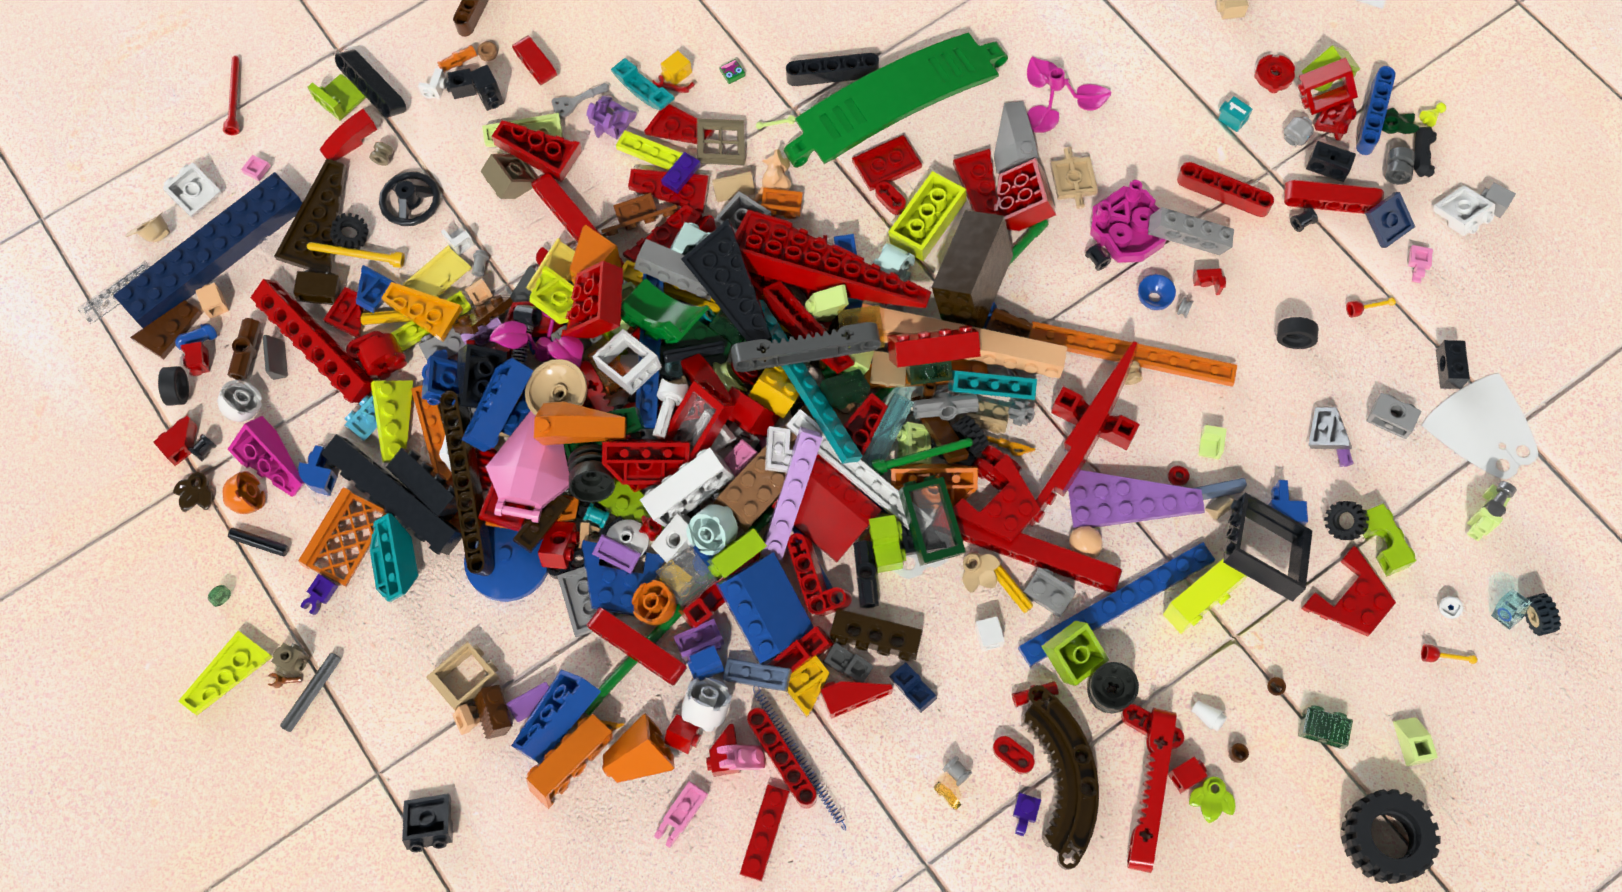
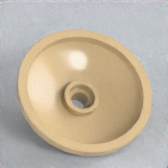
M562 359L550 360L537 367L525 388L526 403L534 415L538 413L543 403L567 402L582 406L587 395V382L583 372L572 362ZM564 392V395L559 398V394Z

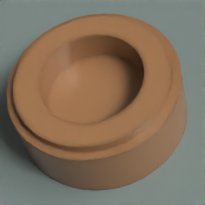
M483 42L478 47L479 57L483 61H492L497 57L498 51L494 43Z

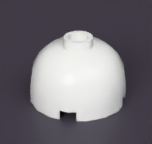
M232 380L224 384L219 392L217 399L219 410L223 416L235 422L250 420L259 412L262 406V396L257 388L247 382L241 384L237 383L239 380Z

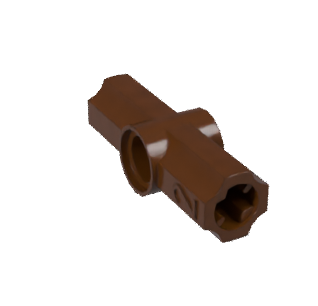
M253 318L242 319L238 337L232 343L234 352L227 374L230 378L239 381L247 379L251 361L257 355L255 346L261 328L260 321Z

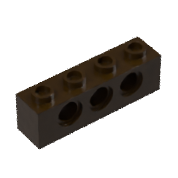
M836 609L830 639L839 645H846L848 643L855 645V648L868 651V649H872L883 656L892 654L898 656L900 660L911 661V659L916 660L923 630ZM852 627H857L861 632L858 635H851L848 631ZM877 632L881 634L882 638L874 641L870 638V635ZM894 638H900L903 640V644L895 646L891 641Z

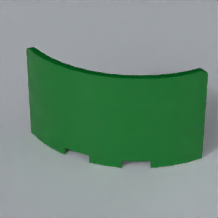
M644 279L621 303V319L634 329L637 326L646 331L644 333L645 336L658 341L661 338L665 339L666 343H677L709 309V306L696 307L681 303L663 293L647 279Z

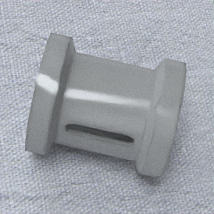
M955 756L942 770L948 772L959 787L973 772L971 770L968 771L958 761L959 757Z

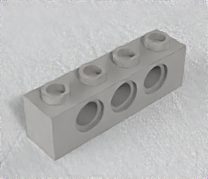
M1161 207L1150 215L1148 234L1220 256L1233 247L1234 229Z

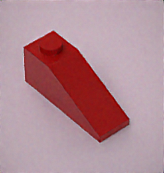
M832 681L825 684L820 693L829 716L833 719L892 694L893 688L891 684L845 681L836 683Z

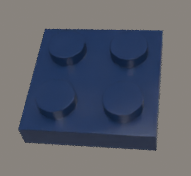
M1394 192L1365 213L1381 248H1387L1415 228V224L1400 192Z

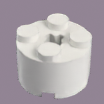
M699 678L694 679L689 683L682 705V719L695 726L702 727L705 731L711 732L725 721L732 696L727 692L728 687L716 679L705 678V681H698Z

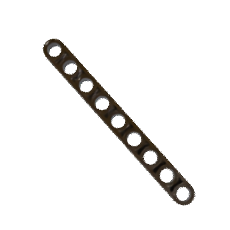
M446 391L441 395L440 406L466 565L471 573L488 576L494 570V559L488 526L485 525L486 521L480 520L478 517L484 504L475 447L463 440L459 445V441L463 438L470 423L468 407L460 406L459 394L453 391ZM472 499V504L469 507V501ZM476 520L475 526L472 528V523ZM479 540V545L475 548L476 542ZM482 561L483 565L482 568L479 570V564Z

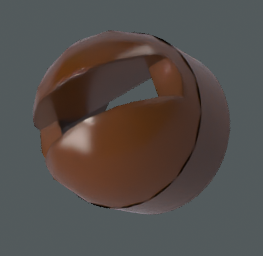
M1274 677L1268 681L1267 689L1270 694L1279 696L1285 692L1286 683L1283 679ZM1272 682L1281 688V691H1277L1270 684Z
M1236 743L1230 748L1228 756L1234 763H1242L1249 757V751L1245 745Z

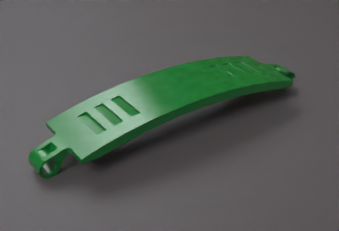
M969 32L909 54L849 84L796 117L795 121L803 134L784 148V153L795 168L803 166L813 151L817 153L823 164H826L900 120L939 101L999 77V73L995 68L1005 64L1008 56L998 42L979 46Z

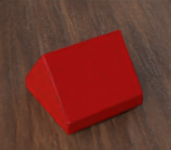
M712 215L703 216L698 224L700 230L706 233H712L716 229Z

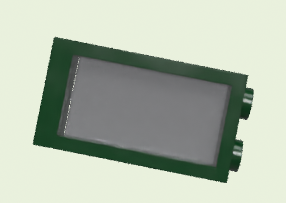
M936 475L924 478V482L916 484L915 480L904 483V487L898 493L920 566L964 554L966 550L944 477L937 478Z

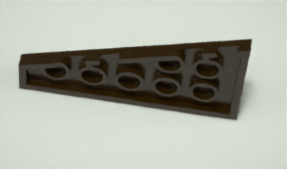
M326 158L274 255L276 260L311 270L315 273L324 274L331 272L333 254L309 250L307 244L313 242L335 246L332 243L333 239L330 238V231L333 220L340 213L346 167L343 163Z

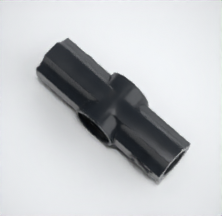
M858 541L853 543L859 604L860 608H874L879 606L872 541ZM863 571H869L872 575L869 578H863L860 574Z

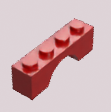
M1063 386L1053 404L1051 413L1077 425L1090 405L1086 403L1082 395ZM1123 415L1110 416L1100 438L1127 451L1140 424Z
M749 559L730 575L754 563V559ZM725 578L717 579L678 610L691 628H697L725 603L716 586V583Z

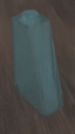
M897 393L890 396L887 402L888 407L863 455L862 461L871 469H873L872 460L886 459L914 404L913 401Z

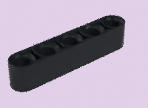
M355 49L335 54V63L338 69L384 117L389 118L405 113L406 104L403 98Z
M862 53L791 61L786 65V81L791 86H804L858 80L879 69V57L875 53Z

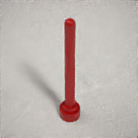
M233 56L231 59L228 119L223 123V132L231 136L239 133V123L236 120L239 76L238 56Z

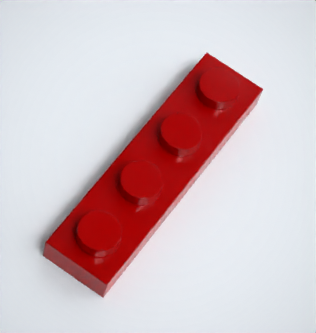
M767 785L741 867V876L762 882L790 791Z

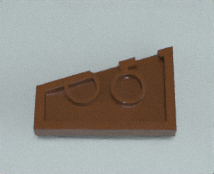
M184 300L130 338L164 360L176 346L175 340L177 336L187 333L203 313L200 309Z

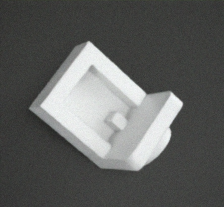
M435 68L430 84L419 82L418 88L422 96L428 99L441 98L443 90L447 88L446 81H448L443 69Z

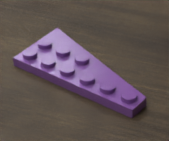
M1080 470L1068 489L1074 530L1082 526L1095 528L1205 513L1202 490L1084 470Z

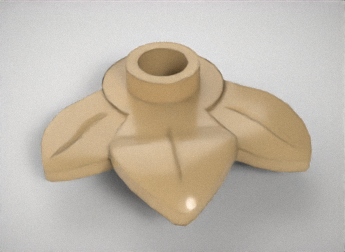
M975 552L967 554L963 560L965 572L962 580L965 588L970 593H973L979 585L986 588H995L997 576L994 570L1000 566L999 560L991 554L982 556ZM977 560L976 567H972L971 565L972 561Z

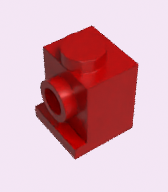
M202 342L181 345V350L185 353L183 364L185 368L189 369L190 375L199 376L202 373L210 372L209 350Z

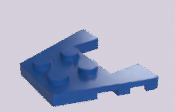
M583 540L581 547L584 555L591 608L598 609L601 607L608 612L635 616L633 613L634 605L632 604L635 591L641 584L653 582L651 580L655 579L665 560L658 554L647 552L643 574L637 572L630 574L621 569L600 566V558L592 554L597 543Z

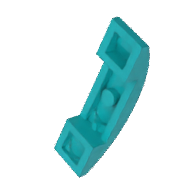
M626 58L611 68V72L631 93L656 110L661 111L675 99L663 87L658 88L641 75L637 67Z

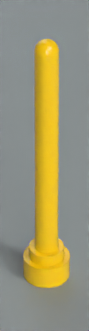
M313 242L307 244V248L312 251L389 262L395 268H403L405 260L403 252L395 251V253L383 254Z

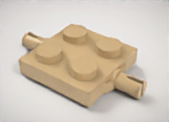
M1066 147L1063 149L1065 159L1053 161L1050 165L1057 199L1073 198L1076 202V208L1080 209L1081 207L1082 209L1085 207L1083 197L1097 195L1098 192L1090 157H1073L1072 148Z

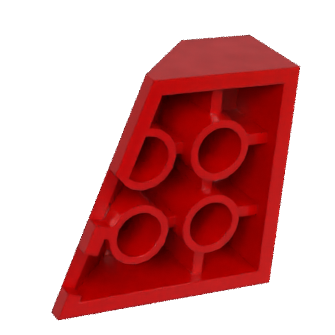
M1036 158L999 174L998 200L994 211L995 215L1004 216L1007 230L1021 231L1056 215L1045 172Z
M601 261L577 273L571 295L574 302L571 310L567 311L565 319L569 321L567 329L562 330L561 337L596 338L620 327L623 268L606 261Z

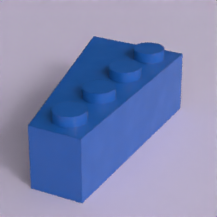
M513 358L496 367L462 440L483 452L494 448L499 441L498 436L501 430L506 426L508 417L534 370Z
M561 669L511 746L529 759L541 764L544 761L545 755L555 748L601 691L583 677Z

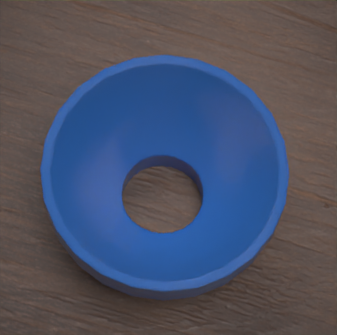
M1149 275L1139 284V300L1148 309L1163 310L1170 306L1175 299V286L1169 278L1163 275ZM1157 293L1161 299L1158 302L1150 300L1149 295Z

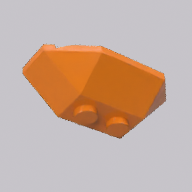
M909 464L891 468V485L898 491L904 487L903 484L915 480L917 484L924 482V478L929 476L944 477L952 507L962 498L966 500L978 489V468L960 464ZM937 486L910 493L912 503L919 509H938L939 506H943Z

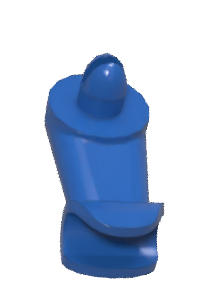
M209 323L201 324V328L177 336L175 340L176 347L181 350V345L203 343L208 339L213 340L217 337L216 330Z

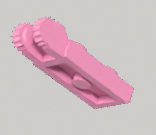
M726 745L717 747V753L727 754V759L719 762L720 768H729V770H760L765 768L762 746Z
M689 781L664 816L663 822L654 837L660 839L668 826L671 825L675 830L666 842V846L671 848L680 833L684 832L704 803L708 793Z

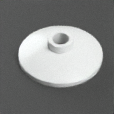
M622 520L615 523L606 535L640 552L641 556L645 553L649 544L647 534L639 532L643 525L635 520ZM625 535H629V536H630V539H629V540H627V541L622 540L623 536H625Z

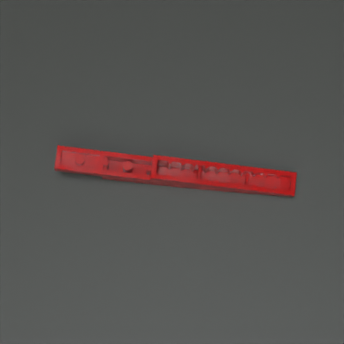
M749 272L758 299L765 301L776 320L797 340L799 335L806 339L807 334L814 338L817 332L820 336H823L826 330L780 280L775 282L771 278ZM849 355L821 359L837 374L855 364Z
M1132 342L1064 442L1065 450L1068 453L1037 497L1036 502L1041 509V513L1029 524L1033 527L1036 522H1041L1045 515V508L1047 505L1051 506L1057 497L1056 493L1064 497L1088 459L1123 389L1137 353V342Z

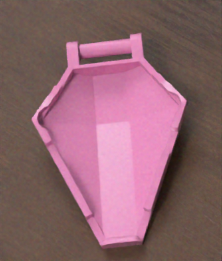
M530 411L488 463L486 470L498 496L495 515L502 516V514L532 519V522L539 523L542 509L569 488V471L563 444L542 445L534 439V419L536 415ZM509 502L535 508L531 511L505 506V503Z

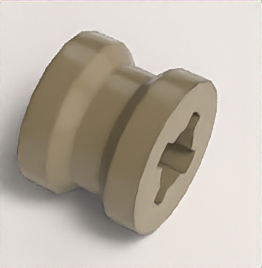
M376 142L373 147L374 151L370 153L369 158L378 165L386 166L389 163V156L393 153V148L383 142Z

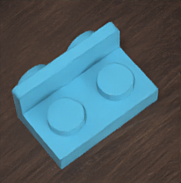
M366 395L359 403L361 408L357 412L352 410L344 418L347 421L344 426L349 428L362 441H365L377 428L373 395L371 397Z

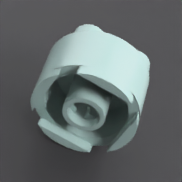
M886 243L883 246L881 255L878 259L875 258L872 264L880 266V270L888 274L893 272L899 275L900 280L906 282L911 275V272L908 271L910 265L914 267L915 256L892 244Z
M711 504L692 517L687 525L686 533L689 542L693 547L696 545L700 549L699 552L705 555H715L737 537L738 526L731 508Z

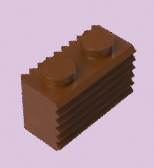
M494 685L482 688L474 698V701L476 702L477 713L480 714L478 717L481 718L483 734L486 735L484 738L491 739L504 736L513 725L501 686Z

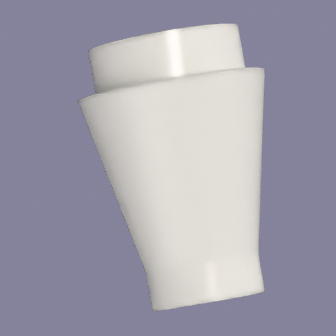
M1199 700L1191 710L1210 730L1214 729L1217 732L1227 719V716L1223 714L1224 711L1204 704Z

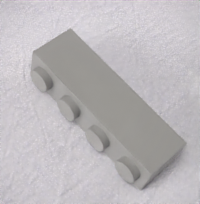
M648 239L645 240L637 256L634 269L643 274L653 276L662 282L677 286L681 290L696 294L700 298L711 299L708 292L681 260L685 255Z

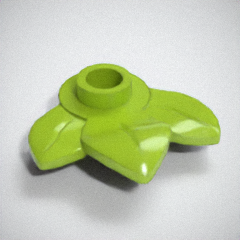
M1215 776L1205 779L1202 786L1195 788L1189 797V805L1200 806L1202 816L1208 823L1217 820L1222 812L1233 815L1236 805L1233 795L1226 791L1223 780ZM1217 784L1218 791L1213 793L1211 786Z

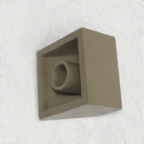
M491 154L480 171L500 199L518 198L533 189L531 183L538 179L527 163L511 154Z

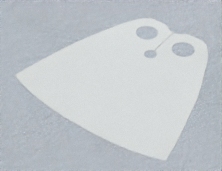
M1499 373L1479 379L1457 391L1434 409L1421 425L1462 458L1501 479L1511 478L1517 474V469L1521 465H1530L1538 458L1537 445L1528 422ZM1499 443H1504L1506 449H1500ZM1520 445L1528 447L1530 450L1529 456L1526 458L1520 457L1516 453L1517 447ZM1499 459L1507 460L1510 464L1509 470L1500 471L1496 467V462Z

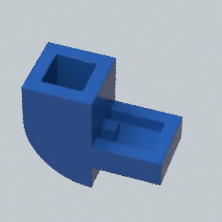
M315 445L313 451L309 453L308 464L299 463V476L312 491L331 496L337 476L331 469L324 468L325 461L327 460L321 455L324 447Z
M1279 480L1272 487V500L1268 505L1305 526L1308 522L1307 501H1290L1288 480Z

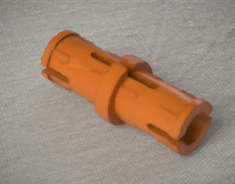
M470 45L459 52H453L451 56L438 61L437 64L445 73L456 66H462L465 61L476 57L477 54Z

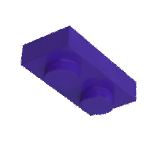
M684 152L661 179L662 184L678 194L701 166V162Z

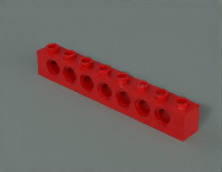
M263 279L250 297L256 303L255 306L268 316L270 322L276 324L281 329L280 332L293 342L292 344L295 348L301 350L306 355L305 358L318 368L320 374L326 376L331 381L330 384L334 388L340 390L345 400L350 403H360L366 395L369 396L372 392L371 383L374 380L367 375L277 281Z

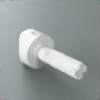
M663 378L661 379L657 397L663 403L653 432V436L657 437V439H665L675 405H680L689 389L687 384H672Z

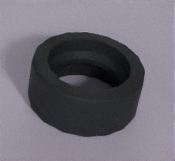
M1303 317L1283 319L1278 324L1277 341L1287 348H1310L1318 342V324L1311 319Z
M181 366L163 367L159 372L158 390L160 398L166 406L185 405L188 401L189 381L185 370Z

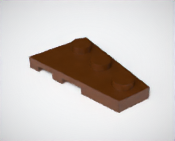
M495 296L490 300L491 303L486 306H478L474 309V313L461 316L457 319L458 322L452 325L455 333L476 334L479 331L478 327L486 326L491 322L490 317L499 316L511 307L513 303L511 297Z

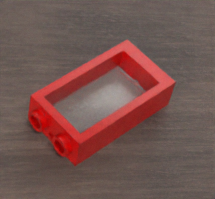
M694 380L670 420L665 440L689 442V462H691L700 451L711 448L736 405L708 381Z

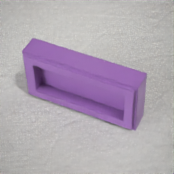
M604 534L601 535L592 553L630 574L633 572L641 556L640 552Z

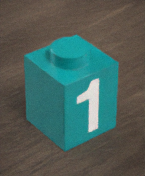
M1233 96L1229 102L1225 101L1220 107L1219 111L1221 113L1218 120L1235 132H1238L1249 120L1253 108Z

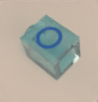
M1512 589L1499 599L1491 616L1510 630L1524 618L1532 602Z

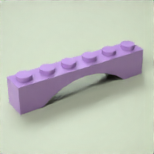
M803 427L799 429L785 480L763 537L767 547L761 550L762 555L766 556L774 552L777 559L782 561L822 441V435L819 432Z

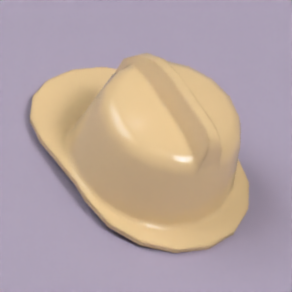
M163 212L157 217L130 230L125 237L137 233L149 242L161 241L170 232L167 223L161 216Z

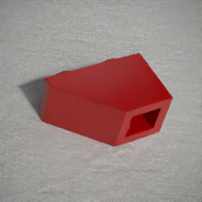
M186 415L184 418L179 419L169 430L161 433L153 443L176 466L192 454L187 449L194 446L197 425Z

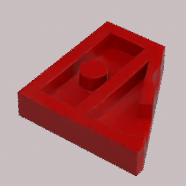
M344 287L323 320L325 323L359 338L361 337V314L363 313V307L356 304L357 292Z

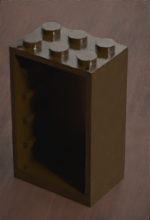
M965 210L931 287L941 320L983 329L1013 257L1004 216Z

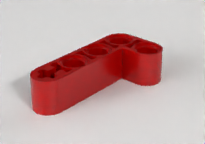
M799 533L792 534L789 537L787 546L809 612L815 615L826 616L836 612V609L842 610L847 608L851 604L852 595L848 590L838 587L827 590L811 539ZM809 559L810 566L804 570L803 562ZM815 579L817 583L816 588L811 590L809 584ZM841 592L843 594V601L838 604L836 596ZM822 600L823 608L817 611L816 603Z

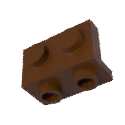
M995 308L986 330L1027 338L1033 324L1024 318L1011 315L1004 309Z

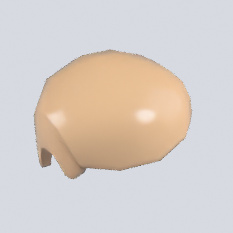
M1090 526L1078 527L1070 534L1069 546L1072 551L1095 559L1102 550V537L1096 529Z

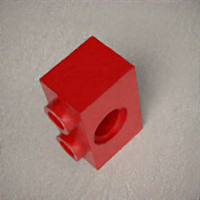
M557 521L544 536L538 551L542 567L568 568L569 562L574 558L575 546L580 541V532H577L574 522Z

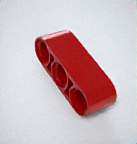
M529 35L512 44L514 52L539 85H543L557 76L553 65Z

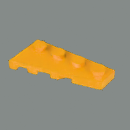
M393 282L390 283L382 296L384 303L442 342H444L452 325H454L463 310L459 304Z

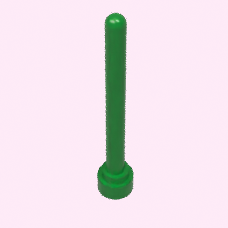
M966 438L888 461L880 460L879 458L871 462L874 471L882 476L885 472H888L887 469L970 447L973 444V440Z

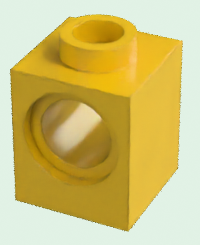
M678 50L660 63L661 75L664 80L670 81L674 85L679 84L692 73L690 61Z

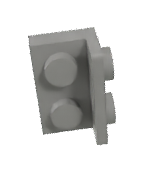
M1038 568L1024 590V594L1060 618L1073 599L1076 590L1073 589L1074 587L1069 582L1057 579L1050 570Z

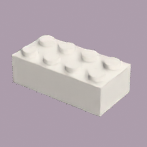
M711 448L700 451L691 462L680 466L679 471L674 475L665 477L662 480V484L658 487L648 490L640 501L652 519L666 527L677 513L688 514L736 477L723 458Z

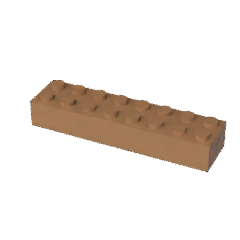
M826 381L820 387L837 417L844 425L858 407L829 381ZM804 404L801 410L815 421L809 409ZM791 431L789 450H793L797 438ZM766 446L723 490L713 503L731 508L737 526L744 532L779 497L786 473L765 470Z

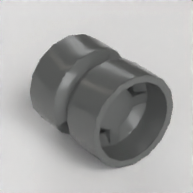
M1407 147L1391 149L1388 153L1385 179L1396 185L1411 182L1416 156L1415 152Z

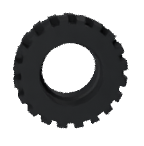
M1383 789L1370 793L1356 801L1352 808L1347 811L1344 816L1346 821L1342 822L1341 830L1345 831V835L1341 836L1342 844H1347L1348 849L1344 850L1346 856H1352L1354 861L1351 864L1356 869L1361 867L1364 876L1368 878L1373 876L1375 877L1374 880L1380 883L1387 881L1389 884H1397L1419 877L1425 873V870L1431 868L1434 864L1432 859L1438 857L1440 851L1436 848V845L1441 844V836H1437L1435 832L1439 830L1437 822L1433 823L1430 818L1434 815L1430 809L1424 810L1422 807L1424 803L1421 800H1412L1413 796L1407 792L1400 794L1399 790L1390 789L1389 791ZM1377 816H1391L1404 826L1408 834L1409 846L1407 853L1403 857L1391 858L1382 853L1375 845L1371 834L1373 820Z

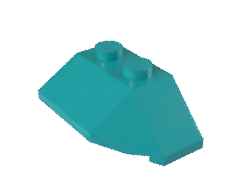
M388 513L374 521L370 556L376 590L387 602H392L405 595L419 575L412 536L392 514Z

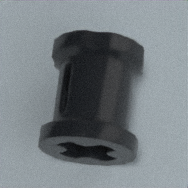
M1311 207L1305 208L1304 212L1290 218V223L1297 232L1303 231L1304 227L1309 224H1315L1318 221V216Z
M1095 244L1086 251V258L1091 259L1097 271L1106 268L1111 262V258L1106 256L1101 250L1100 244Z
M202 434L200 436L201 439L192 448L189 447L187 450L203 462L204 456L212 448H216L217 445Z

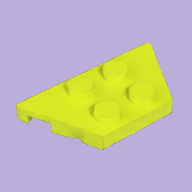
M545 265L540 278L536 282V287L532 290L530 302L557 323H568L569 320L565 318L567 311H570L573 306L574 300H572L571 295L574 286Z

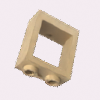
M468 641L426 676L455 711L461 705L472 703L482 688L493 685L499 679L495 673L498 671L497 667L490 660L486 663L482 658L484 655L483 651L477 644L472 647ZM470 655H473L489 675L458 700L443 683L442 679Z

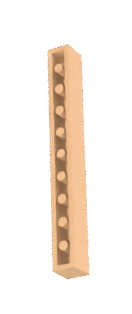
M863 303L858 323H876L880 340L888 343L887 335L918 333L922 331L933 332L945 328L957 330L961 326H967ZM972 327L979 331L981 357L967 358L966 360H976L989 365L994 364L1008 369L1042 374L1050 378L1061 377L1065 365L1067 346Z

